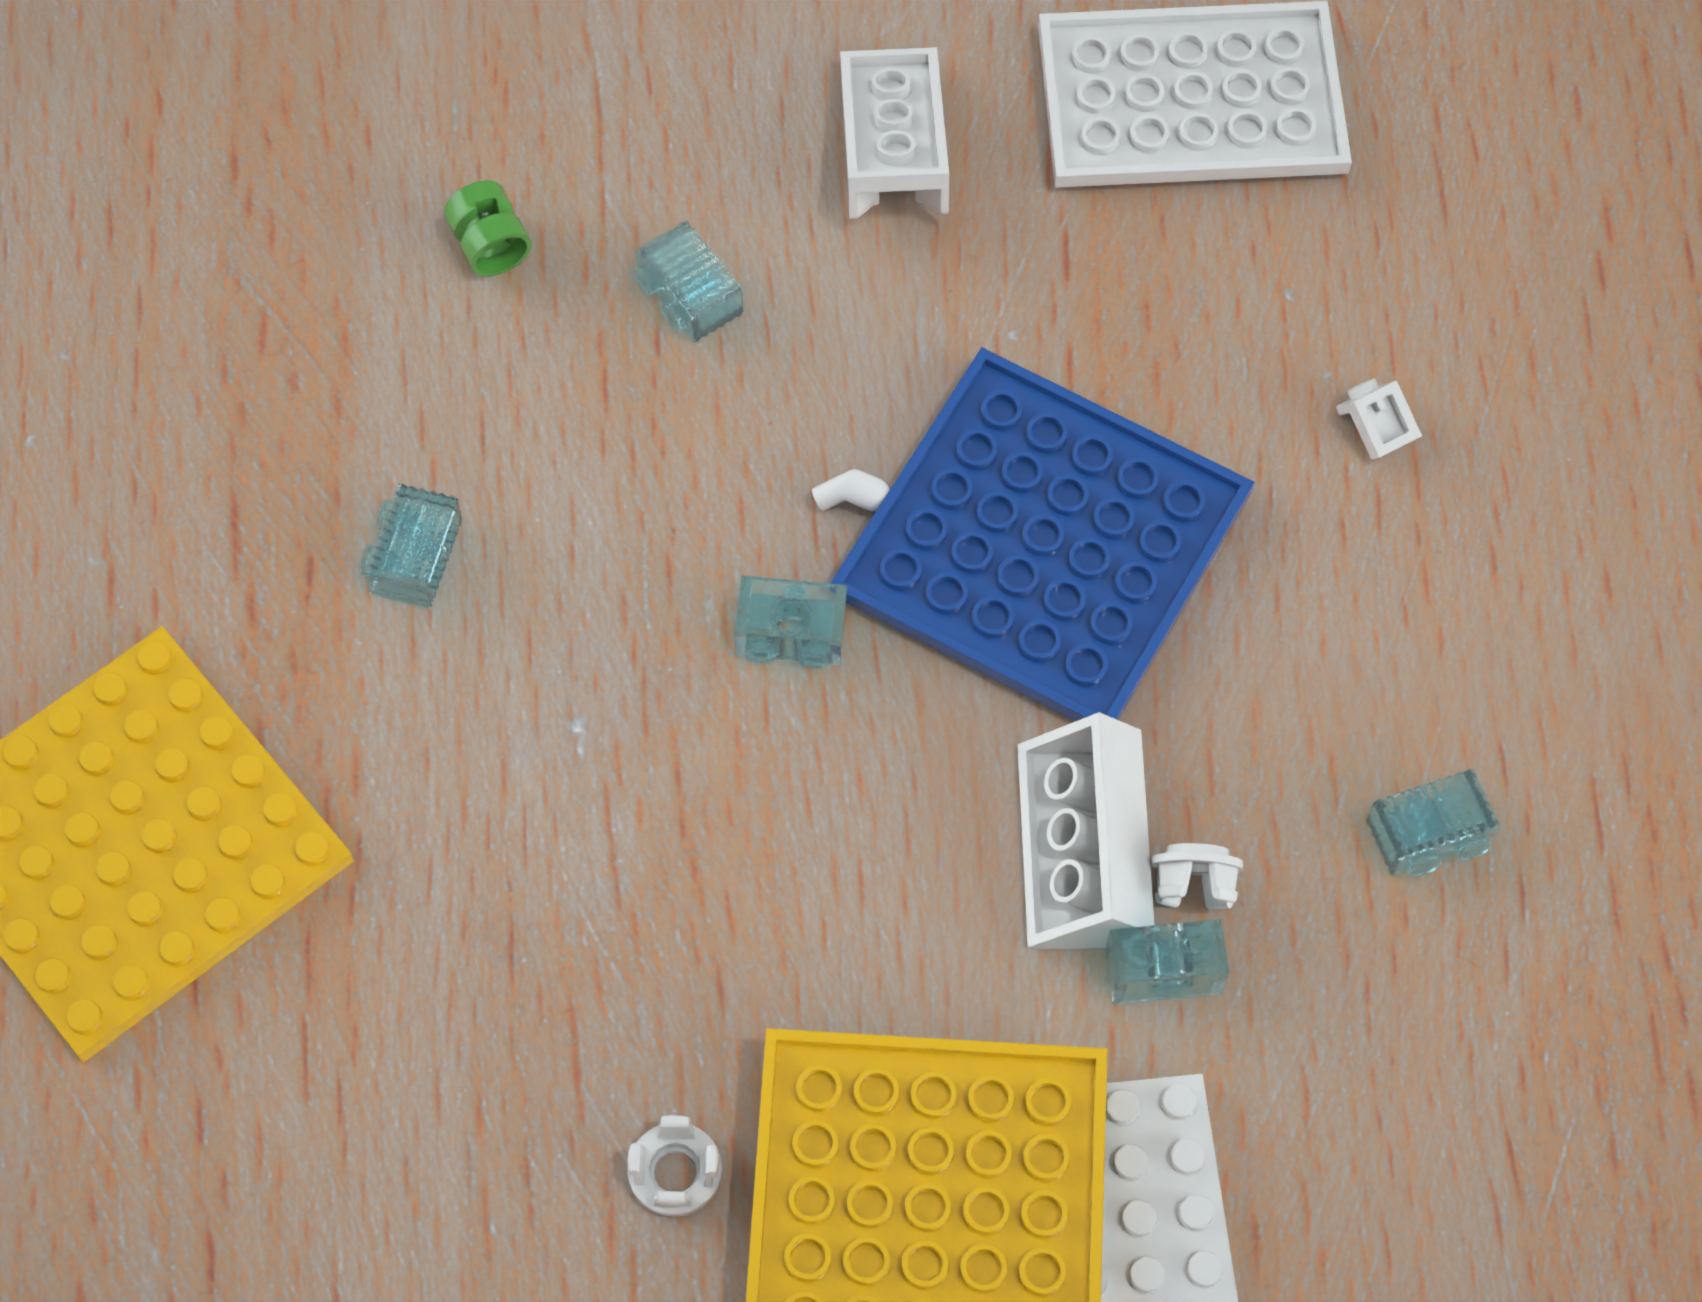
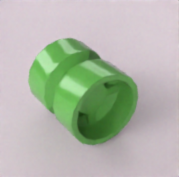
M490 180L474 182L454 193L446 202L444 208L445 218L455 238L461 242L462 251L476 274L487 277L500 275L519 265L528 256L532 247L531 240L520 219L514 215L513 206L499 183Z

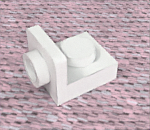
M1375 378L1367 380L1347 390L1350 399L1336 406L1339 416L1350 413L1371 460L1380 458L1422 437L1397 380L1379 386Z

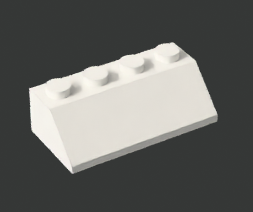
M1098 712L1017 744L1028 948L1034 950L1115 948L1154 935L1155 922L1141 730Z

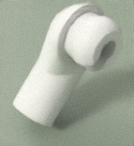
M852 469L812 488V493L818 507L822 511L847 501L868 511L876 512L890 489L887 483L880 478L861 470Z

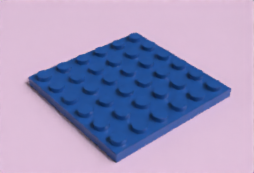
M981 347L830 582L829 594L1075 722L1098 712L1119 720L1250 497L1255 482Z

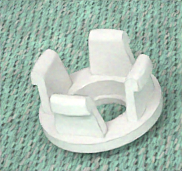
M1201 843L1169 845L1166 847V853L1152 856V867L1157 869L1158 893H1155L1156 903L1174 908L1178 907L1181 898L1187 893L1190 875H1201L1206 908L1209 910L1229 909L1237 900L1238 892L1235 891L1238 873L1243 871V860L1230 856V850L1223 846Z
M682 1115L662 1116L658 1126L643 1134L629 1148L627 1170L630 1187L639 1202L657 1214L672 1217L691 1214L705 1206L715 1195L722 1176V1163L718 1147L704 1131L691 1125L689 1117ZM680 1153L693 1161L697 1173L694 1182L689 1188L684 1191H665L658 1185L654 1172L657 1163L664 1156Z

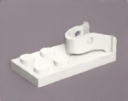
M937 47L840 51L849 219L859 218L872 206L879 204V192L915 191L916 202L924 204L940 215L949 214V166Z

